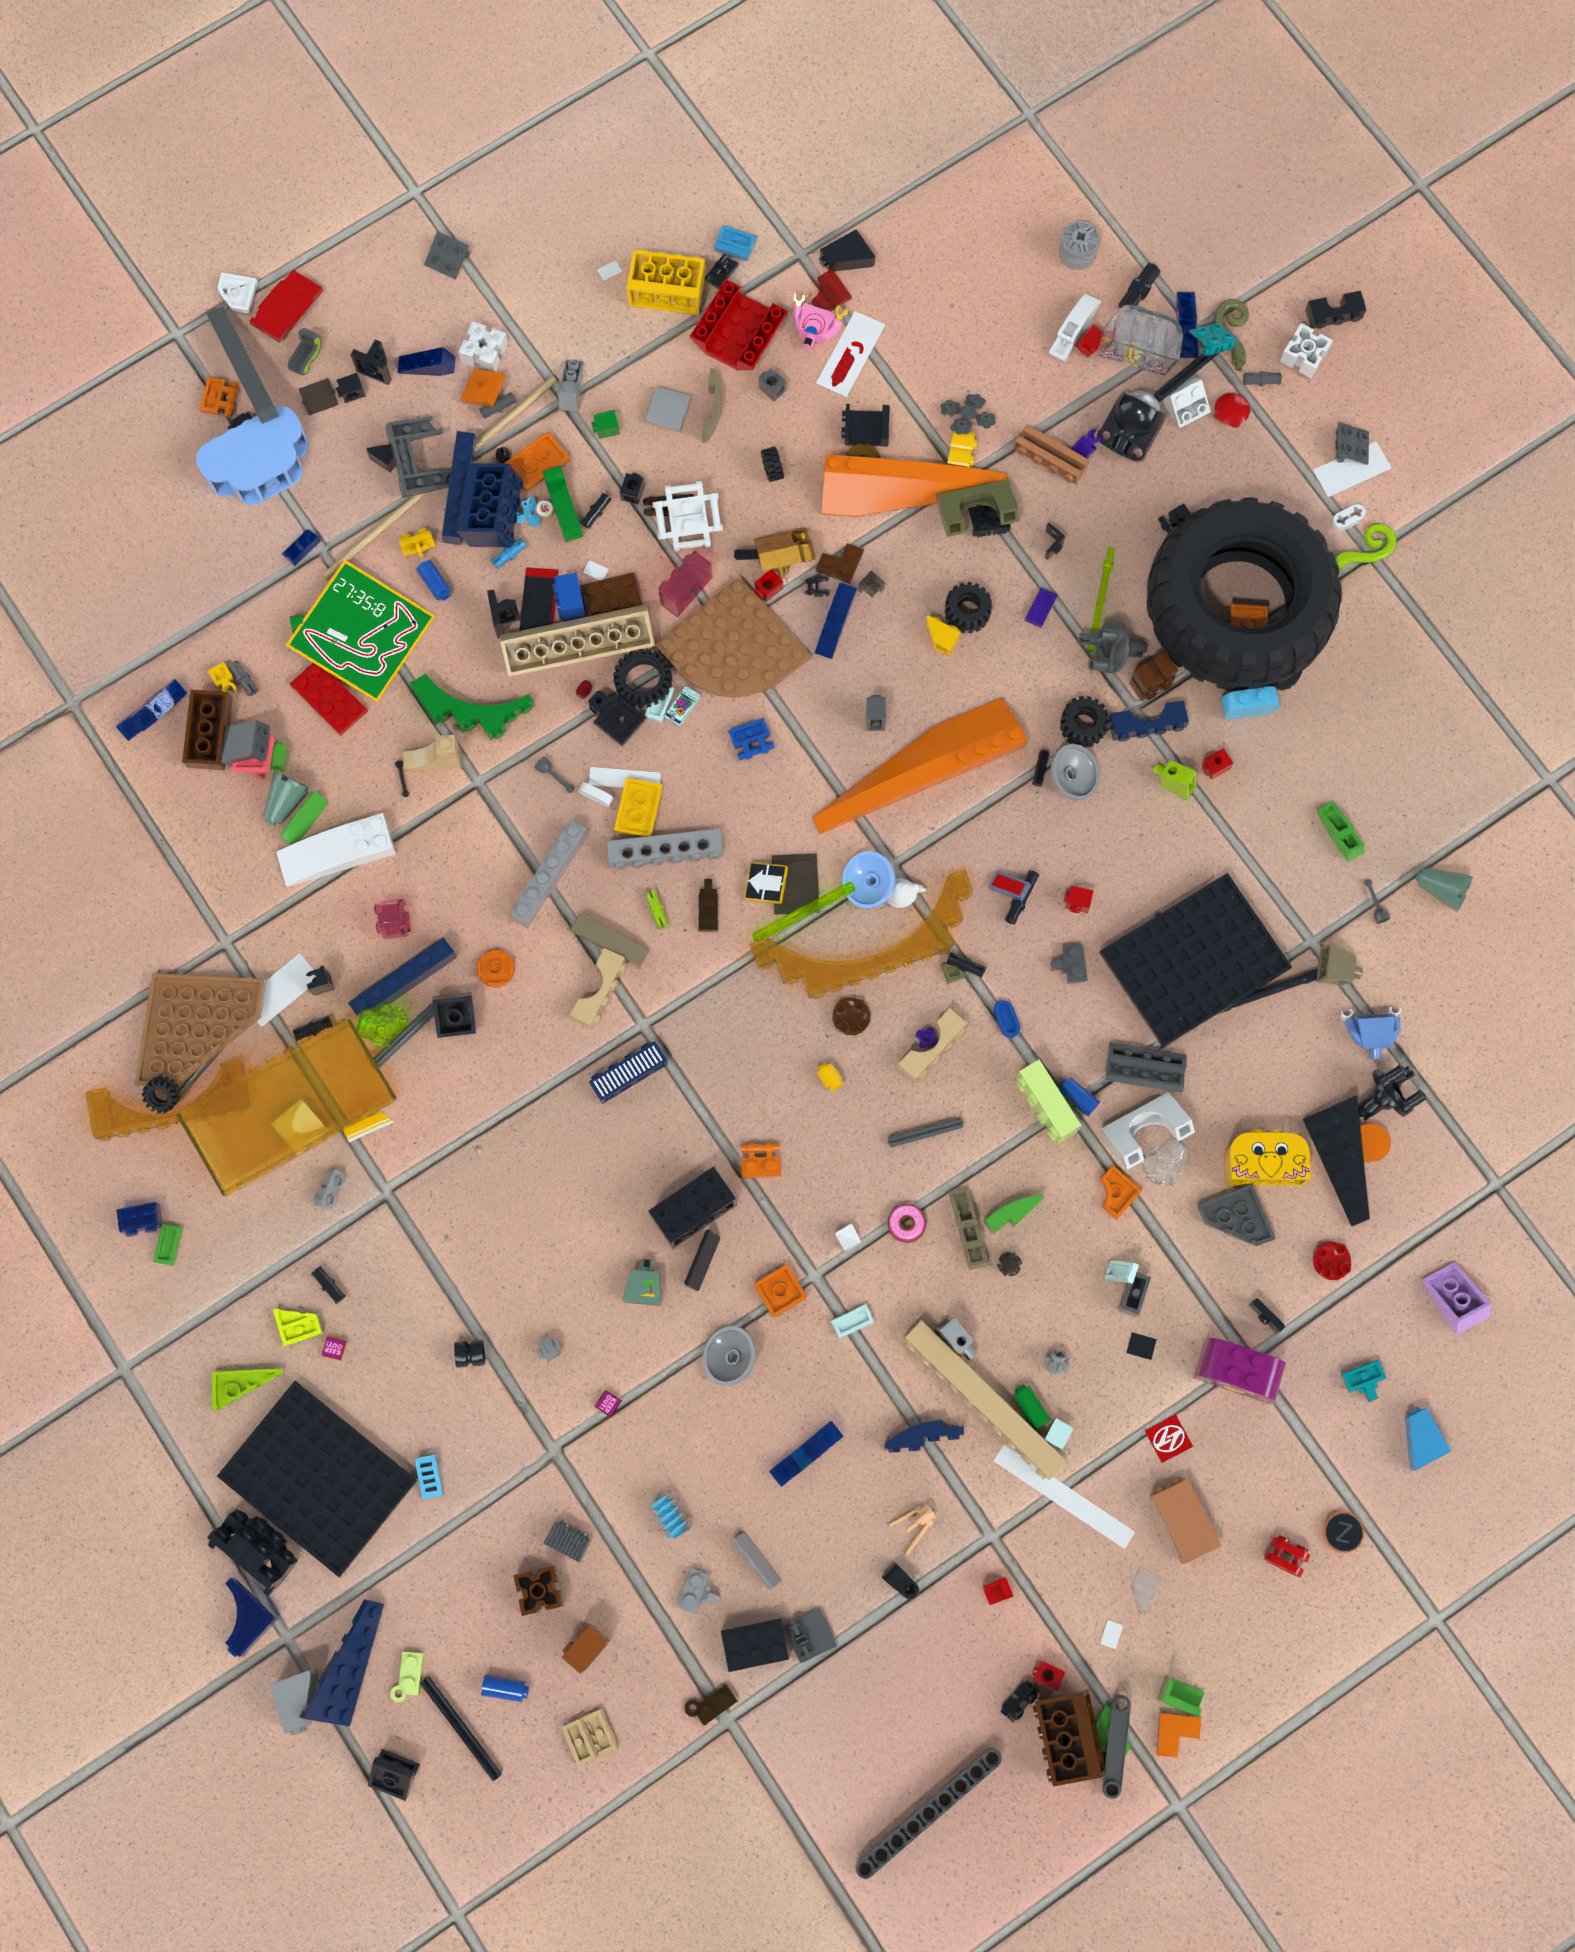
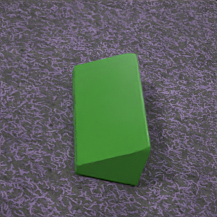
M315 790L312 791L280 833L282 839L290 845L299 842L328 805L327 801Z

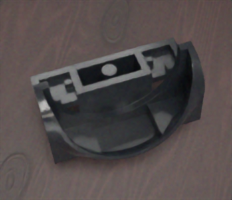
M238 1509L230 1513L222 1525L213 1530L207 1537L210 1540L207 1545L211 1549L217 1546L265 1587L263 1593L267 1596L271 1595L281 1585L298 1562L294 1554L287 1550L285 1545L287 1540L283 1538L279 1531L271 1527L265 1519L258 1516L249 1519L245 1512ZM269 1560L271 1562V1568L266 1566Z

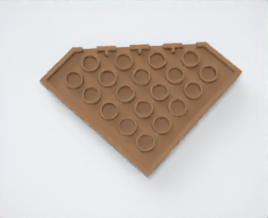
M152 973L135 1085L145 1087L154 1077L158 1078V1076L162 1075L163 1079L165 1076H168V1081L173 1079L174 1085L182 1083L261 1018L266 981L254 978Z

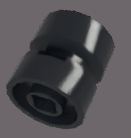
M466 1341L455 1342L454 1358L456 1368L468 1367L470 1363L473 1366H484V1341H471L470 1344Z

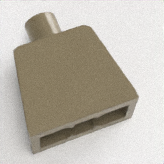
M1331 943L1320 948L1316 982L1345 985L1353 982L1354 978L1360 979L1363 969L1356 967L1357 958L1354 954Z

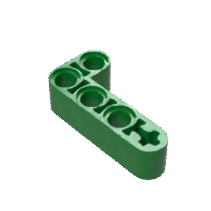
M558 465L542 470L565 542L583 537L561 466Z

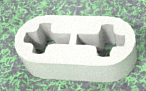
M1355 504L1337 513L1332 520L1333 528L1337 531H1344L1360 523L1366 514L1365 508L1360 504ZM1354 511H1355L1356 513L1360 512L1359 517H1358V515L1352 516L1353 513H1354ZM1338 519L1340 521L1346 519L1343 524L1337 523Z
M582 782L578 789L581 795L605 807H609L614 799L610 794L585 782Z

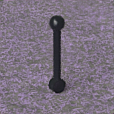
M397 761L395 766L400 775L403 789L402 796L408 797L409 792L406 790L402 771L403 763Z

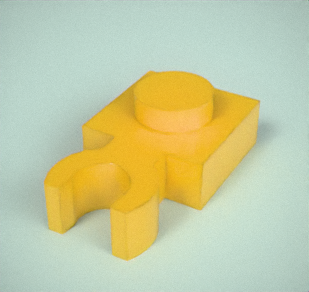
M224 662L208 670L217 688L222 686V692H227L228 688H233L237 692L235 684L230 682L234 678Z

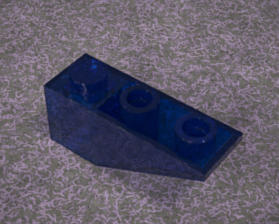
M444 347L399 356L397 373L429 376L452 374L455 370L456 356Z

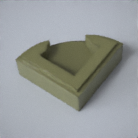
M951 964L941 965L947 984L966 977L965 973Z

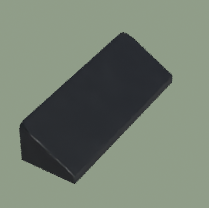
M708 1229L704 1233L684 1282L685 1287L695 1291L700 1290L720 1241V1236Z

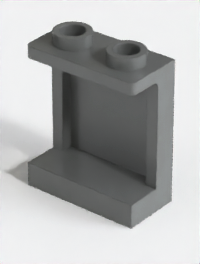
M258 720L226 726L220 762L232 767L235 762L257 759L261 762L265 761L270 726Z

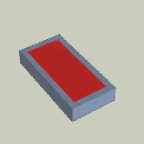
M996 871L988 887L990 890L1023 901L1031 885L1027 881Z

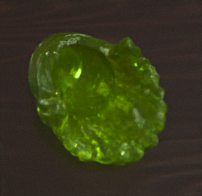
M385 1005L381 1009L367 1008L358 1014L355 1022L356 1030L362 1038L370 1040L374 1045L392 1049V1046L387 1042L392 1040L393 1036H396L406 1027L405 1023L408 1022V1016L404 1009L393 1005Z

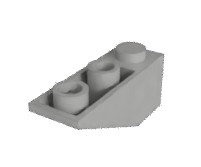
M574 359L565 361L558 391L559 410L577 411L584 361Z

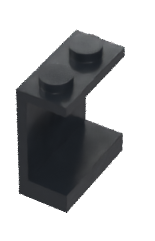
M846 404V411L842 410V422H845V427L841 428V438H845V445L869 444L871 446L888 447L890 405H882V411L849 410L850 404Z

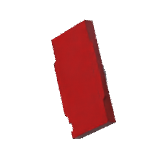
M293 269L285 280H281L258 306L259 310L256 312V317H252L249 320L250 324L280 343L320 296L323 289Z

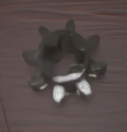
M1006 1252L999 1257L1000 1263L997 1264V1267L1004 1276H1015L1020 1272L1021 1268L1019 1265L1023 1264V1262L1015 1252L1013 1254Z

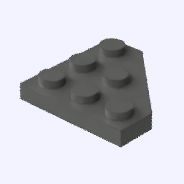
M1253 1184L1197 1206L1205 1225L1257 1247L1276 1239Z

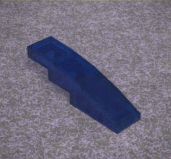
M839 582L815 654L833 659L857 588Z

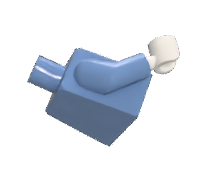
M1391 1006L1387 1010V1014L1354 1016V1019H1352V1009H1348L1349 1016L1344 1015L1342 1010L1340 1018L1345 1021L1349 1035L1355 1044L1363 1049H1369V1059H1381V1048H1390L1401 1032L1400 1018L1398 1017L1401 1013L1400 1007H1397L1396 1013L1392 1011Z

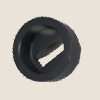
M500 447L496 450L495 456L497 461L505 463L510 459V452L507 448ZM500 452H503V453H504V457H503V458H501V453H500Z

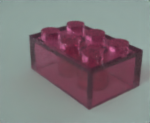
M695 550L691 554H687L682 561V565L679 568L676 567L668 581L662 582L659 586L660 604L678 618L713 578L712 563Z

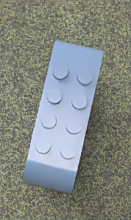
M276 406L275 409L279 417L264 424L261 423L258 416L245 420L238 427L231 428L225 434L212 438L210 442L199 449L196 457L197 465L208 486L215 494L224 497L235 494L242 503L256 505L291 487L300 480L303 473L300 458L308 449V440L293 410L285 406Z

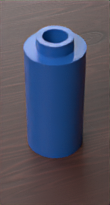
M431 560L421 563L416 571L435 599L441 601L448 599L452 589Z
M1065 1077L1058 1085L1060 1093L1086 1116H1089L1100 1104L1098 1099L1072 1077L1069 1079Z
M485 1675L481 1696L522 1702L523 1698L527 1699L529 1686H526L525 1681Z

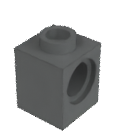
M770 368L767 372L764 371L760 375L759 389L775 402L787 390V381ZM769 382L775 383L774 385H768Z

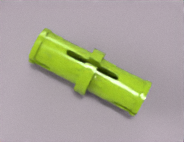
M651 890L653 898L649 891L646 892L645 896L650 906L649 911L650 914H653L657 929H663L661 921L666 928L669 926V923L663 912L664 906L660 904L657 891Z

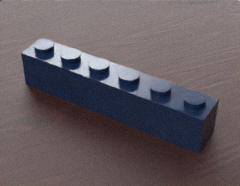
M461 431L456 433L442 529L443 543L461 545L462 537L456 532L468 463H473L475 433Z
M443 937L355 997L348 1004L363 1023L452 962L457 956Z

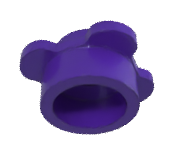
M932 1027L916 1032L920 1048L924 1049L928 1045L937 1044V1038L934 1036V1029Z

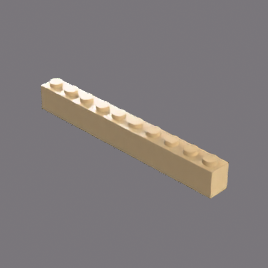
M922 1320L905 1337V1346L910 1351L919 1353L921 1355L919 1359L927 1367L931 1365L935 1369L934 1374L940 1380L945 1379L950 1384L948 1387L956 1395L960 1393L964 1397L962 1401L970 1409L974 1407L979 1412L977 1416L986 1423L988 1421L993 1425L991 1429L999 1437L1003 1435L1008 1440L1006 1444L1013 1451L1017 1449L1022 1454L1021 1458L1028 1465L1032 1463L1037 1468L1035 1472L1043 1480L1045 1478L1050 1480L1066 1464L1067 1461Z

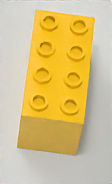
M644 249L633 250L626 288L629 306L700 316L706 281L705 259L697 256L686 257L681 254L671 255L664 252H648Z

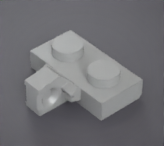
M690 1568L677 1608L696 1614L699 1604L705 1605L706 1600L716 1604L718 1596L709 1593L711 1587L706 1586L710 1575Z

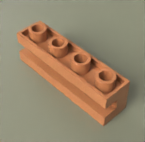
M1027 424L1022 431V435L1018 436L1015 441L1014 450L1019 455L1026 456L1035 464L1046 467L1049 472L1060 475L1068 483L1077 485L1088 468L1089 460Z

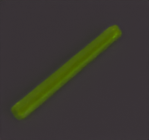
M848 882L752 934L754 941L760 943L855 892L853 883Z

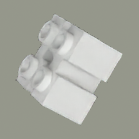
M472 321L467 332L468 341L464 340L459 350L460 360L462 363L473 367L477 363L480 364L482 370L496 372L500 363L498 354L503 355L508 345L506 333L493 328L489 332L485 325Z
M1301 323L1293 339L1290 340L1285 348L1280 362L1291 368L1294 365L1298 366L1300 373L1312 379L1320 362L1323 361L1328 353L1333 340L1321 333L1319 336L1314 335L1312 328Z

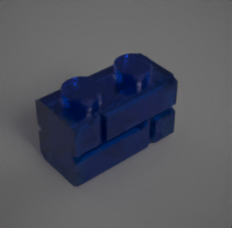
M156 1202L116 1210L119 1232L126 1234V1237L137 1236L140 1231L154 1233L157 1232V1228L162 1227L160 1204Z

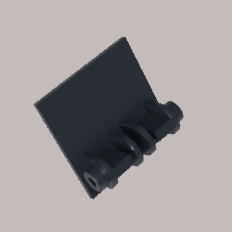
M985 505L968 508L973 526V536H977V538L986 536V531L988 536H990V531L993 532V535H996V533L1006 534L1010 531L1011 525H1001L997 512L992 507Z

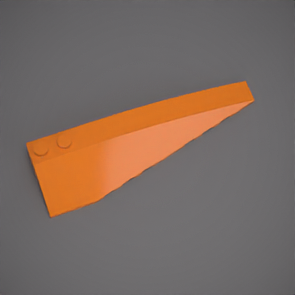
M826 454L821 514L860 517L866 514H878L890 510L896 511L901 508L938 504L937 494L1007 480V473L918 461Z

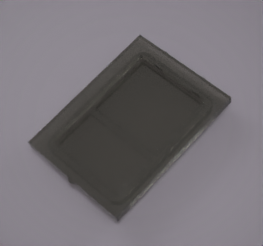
M817 853L772 855L773 865L788 867L782 904H774V915L820 913Z

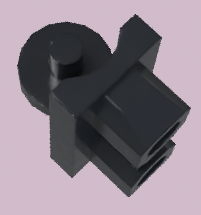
M723 254L714 263L713 268L705 276V280L719 289L724 280L728 279L739 266L738 262Z

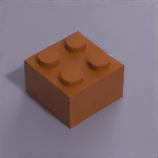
M593 1625L583 1626L576 1634L578 1636L575 1642L570 1641L562 1650L565 1653L562 1658L579 1674L584 1673L610 1642Z

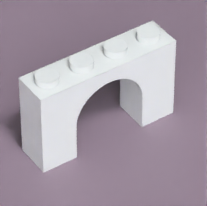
M1169 1092L1101 1128L1105 1142L1127 1170L1144 1161L1141 1147L1133 1139L1135 1133L1141 1128L1148 1125L1164 1126L1178 1142L1195 1133L1192 1119Z

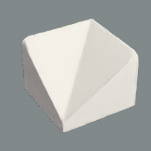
M852 1224L835 1233V1237L844 1252L861 1243Z

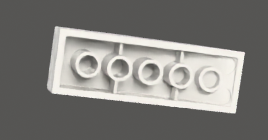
M383 813L324 831L277 851L286 887L396 854Z

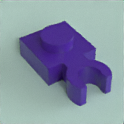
M1092 429L1088 432L1087 437L1081 436L1071 450L1088 459L1097 449L1094 444L1099 443L1103 437L1098 436L1095 439L1094 433L1097 430Z

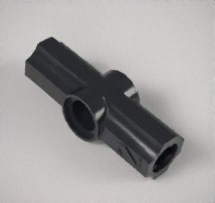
M1148 263L1138 278L1135 277L1127 293L1118 304L1123 313L1131 314L1139 302L1147 297L1151 286L1161 273L1158 266Z

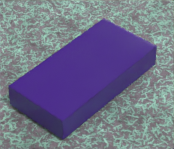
M1040 588L1025 621L1042 628L1058 595Z

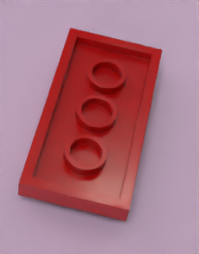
M314 663L289 683L340 736L368 712L331 673Z

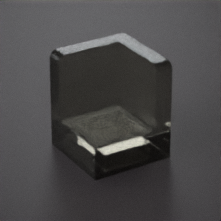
M871 570L859 582L858 591L860 593L865 591L873 597L878 591L881 593L884 591L885 582Z

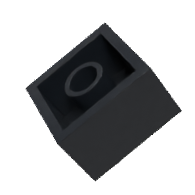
M472 992L433 996L437 1038L476 1034Z

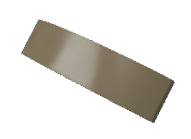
M710 368L708 382L709 393H714L711 419L704 418L702 443H706L713 435L721 414V388L714 368Z

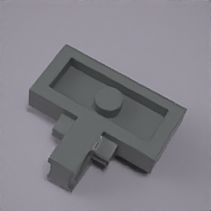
M1082 943L1063 945V956H1060V960L1051 961V971L1062 970V974L1066 973L1068 984L1087 982Z

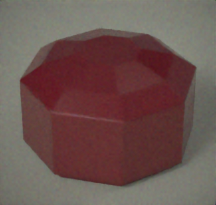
M587 680L582 681L576 690V695L581 699L588 697L593 689L592 683Z

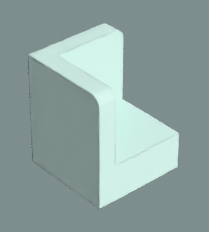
M1055 1418L1044 1440L1061 1451L1073 1428Z

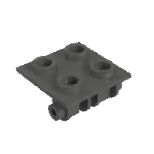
M437 231L424 265L456 280L464 258L469 257V245Z
M1338 422V428L1335 431L1337 435L1335 459L1337 462L1342 463L1344 459H1349L1368 465L1369 431Z
M821 1608L783 1625L800 1664L837 1647Z

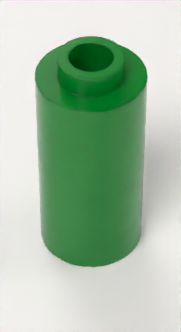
M1023 1384L1014 1390L1016 1394L1013 1397L1034 1430L1052 1420L1030 1385L1026 1387Z

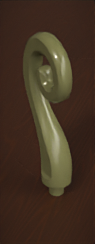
M1228 299L1222 302L1214 314V323L1220 324L1228 332L1230 331L1224 323V313L1227 310L1236 309L1241 313V317L1238 319L1234 318L1232 313L1227 314L1226 320L1233 327L1243 326L1249 317L1247 306L1236 299ZM1240 341L1234 343V347L1231 350V363L1235 366L1236 371H1241L1242 366L1246 364L1245 349Z

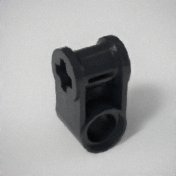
M895 1562L881 1577L894 1590L896 1589L907 1599H914L919 1593V1587L916 1582ZM913 1584L915 1586L913 1589L915 1593L913 1595H906L904 1587Z

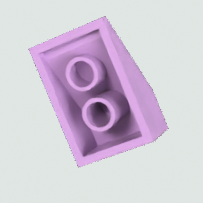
M1456 1262L1422 1279L1423 1285L1442 1317L1456 1335L1490 1317L1491 1304Z

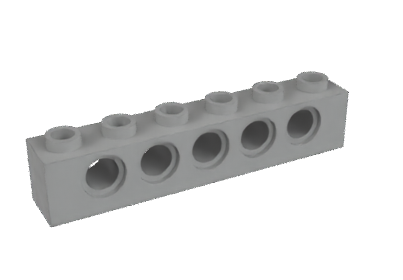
M720 829L607 841L610 868L615 870L624 869L626 866L640 868L644 864L658 866L662 865L663 862L676 864L681 863L682 860L694 862L701 860V858L718 859L719 856H723ZM701 843L708 845L706 849L698 848ZM682 845L689 846L687 851L679 850ZM663 847L670 848V851L666 854L660 852ZM649 849L652 852L650 855L645 856L642 854V851ZM626 851L633 853L629 858H625L623 854Z

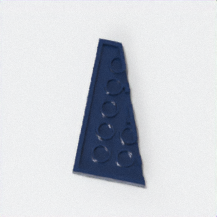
M363 1600L352 1620L353 1626L348 1634H344L341 1640L343 1644L339 1651H335L319 1680L320 1685L315 1694H311L308 1699L310 1703L305 1711L302 1710L300 1718L350 1727L383 1610V1603Z

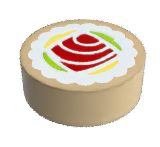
M541 500L537 503L535 510L541 519H549L553 516L554 506L550 501Z

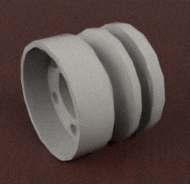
M1075 221L1065 227L1062 233L1059 257L1066 267L1073 270H1082L1093 264L1099 245L1097 229L1086 221Z

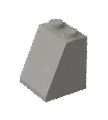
M317 1669L308 1670L270 1684L284 1733L298 1734L306 1731V1726L312 1724V1720L303 1719L299 1716L302 1710L305 1711L310 1703L308 1699L311 1694L316 1692Z

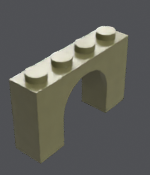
M1008 479L937 494L938 510L947 537L965 533L962 513L975 505H987L995 509L1001 525L1019 522L1018 506Z

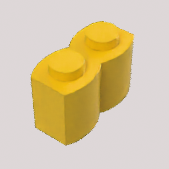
M953 431L947 465L973 467L975 456L971 455L972 450H976L978 439H975V433L970 432L967 435H958Z

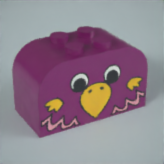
M1208 1338L1204 1341L1193 1379L1271 1404L1276 1400L1286 1362L1229 1341Z

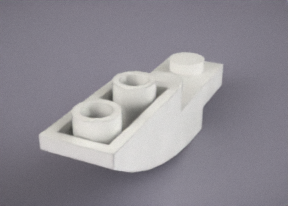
M1084 294L1058 331L1057 339L1049 351L1050 356L1066 362L1079 337L1085 332L1099 308L1100 300Z

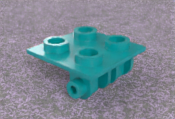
M1217 323L1189 330L1193 336L1204 343L1202 353L1206 356L1232 350L1234 343L1240 341Z

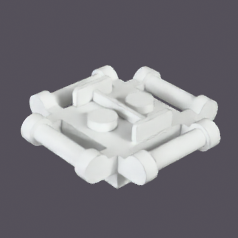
M701 480L693 484L672 487L666 485L667 500L653 502L659 534H657L658 540L673 538L674 552L705 546V548L711 547L709 532L723 530L717 499H719L718 493L703 495ZM697 491L698 496L672 500V494ZM710 500L713 526L709 527L704 502ZM668 506L671 532L666 533L662 508ZM702 533L704 535V539L678 541V537Z

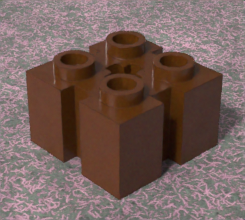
M1165 652L1154 658L1152 662L1146 663L1134 670L1133 678H1131L1129 684L1141 702L1145 699L1150 700L1157 695L1156 692L1163 689V691H1166L1173 686L1172 683L1178 670Z
M556 1566L537 1569L538 1575L534 1576L531 1571L513 1575L516 1591H522L523 1599H519L522 1616L539 1613V1607L545 1606L546 1610L564 1607L561 1590L555 1591L554 1583L559 1582ZM537 1585L544 1589L540 1597L538 1594H534V1589H537Z

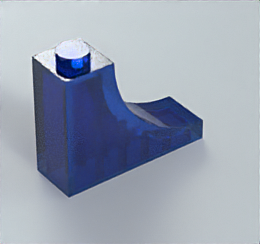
M231 1577L225 1584L234 1596L237 1618L233 1632L225 1644L229 1646L227 1650L234 1657H237V1655L244 1657L278 1619L236 1578Z

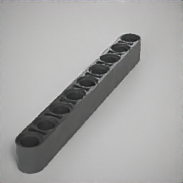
M223 305L207 312L206 314L261 423L264 424L279 417Z
M988 1748L863 1855L856 1862L857 1875L860 1878L868 1879L879 1871L994 1771L1002 1761L1000 1752L996 1749ZM990 1752H994L997 1755V1761L994 1764H989L986 1761V1757ZM974 1766H979L982 1771L981 1775L977 1778L972 1777L970 1773ZM956 1781H965L966 1787L963 1791L955 1789ZM943 1793L950 1796V1802L946 1805L939 1803V1797ZM927 1807L934 1809V1816L930 1819L923 1816V1810ZM910 1821L918 1823L919 1827L916 1832H909L907 1830V1825ZM894 1835H900L903 1838L901 1845L894 1846L891 1843ZM878 1849H884L887 1855L885 1859L878 1860L875 1857V1852ZM865 1862L871 1866V1870L867 1874L859 1871V1866Z

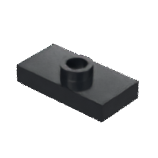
M1256 1298L1249 1304L1259 1315L1258 1319L1264 1325L1268 1324L1277 1334L1286 1327L1259 1299Z

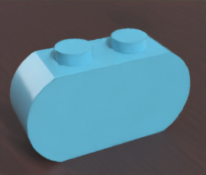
M1273 686L1235 691L1221 698L1224 717L1230 720L1270 714L1280 708L1277 689Z

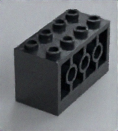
M713 1166L648 1210L673 1250L736 1207L737 1201Z

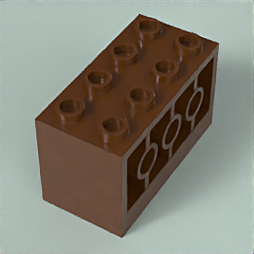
M1089 1689L1040 1698L1035 1701L1036 1705L1033 1706L1034 1716L1039 1719L1038 1735L1044 1742L1045 1748H1042L1044 1760L1048 1761L1047 1778L1049 1782H1052L1053 1787L1102 1778L1107 1772ZM1061 1713L1066 1717L1064 1721L1059 1718ZM1065 1734H1067V1736L1070 1737V1741H1069V1742H1067L1066 1740H1064V1737H1063V1736H1064ZM1071 1755L1075 1759V1762L1071 1763V1761L1068 1760V1757Z

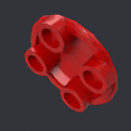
M1226 393L1217 399L1214 406V417L1225 425L1238 428L1248 419L1250 404L1240 394Z
M1326 1242L1315 1250L1313 1265L1316 1272L1322 1278L1339 1280L1351 1271V1256L1344 1244Z

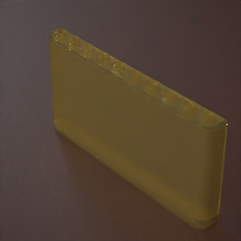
M345 1018L335 1023V1027L330 1030L328 1028L321 1030L318 1033L319 1036L313 1039L311 1037L301 1042V1046L295 1049L294 1047L287 1049L283 1052V1056L269 1059L266 1062L267 1065L251 1069L247 1076H239L231 1081L232 1084L225 1087L223 1085L215 1089L214 1094L211 1096H202L196 1100V1104L191 1107L189 1105L184 1106L179 1110L180 1113L176 1114L223 1197H227L397 1100L350 1018L348 1020H345Z

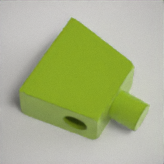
M1172 760L1166 766L1158 762L1153 769V773L1160 776L1161 785L1186 801L1197 786V772Z

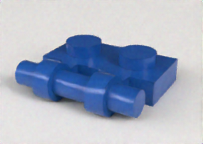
M764 718L728 730L734 748H743V752L737 754L739 761L743 759L749 760L754 755L768 753V750L775 748L772 741L768 743L764 741V739L770 737ZM758 741L759 746L749 749V744Z

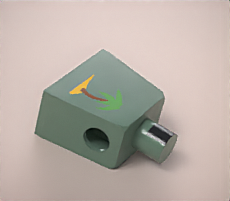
M641 1259L640 1270L630 1271L623 1296L624 1303L661 1306L659 1272L652 1271V1260Z

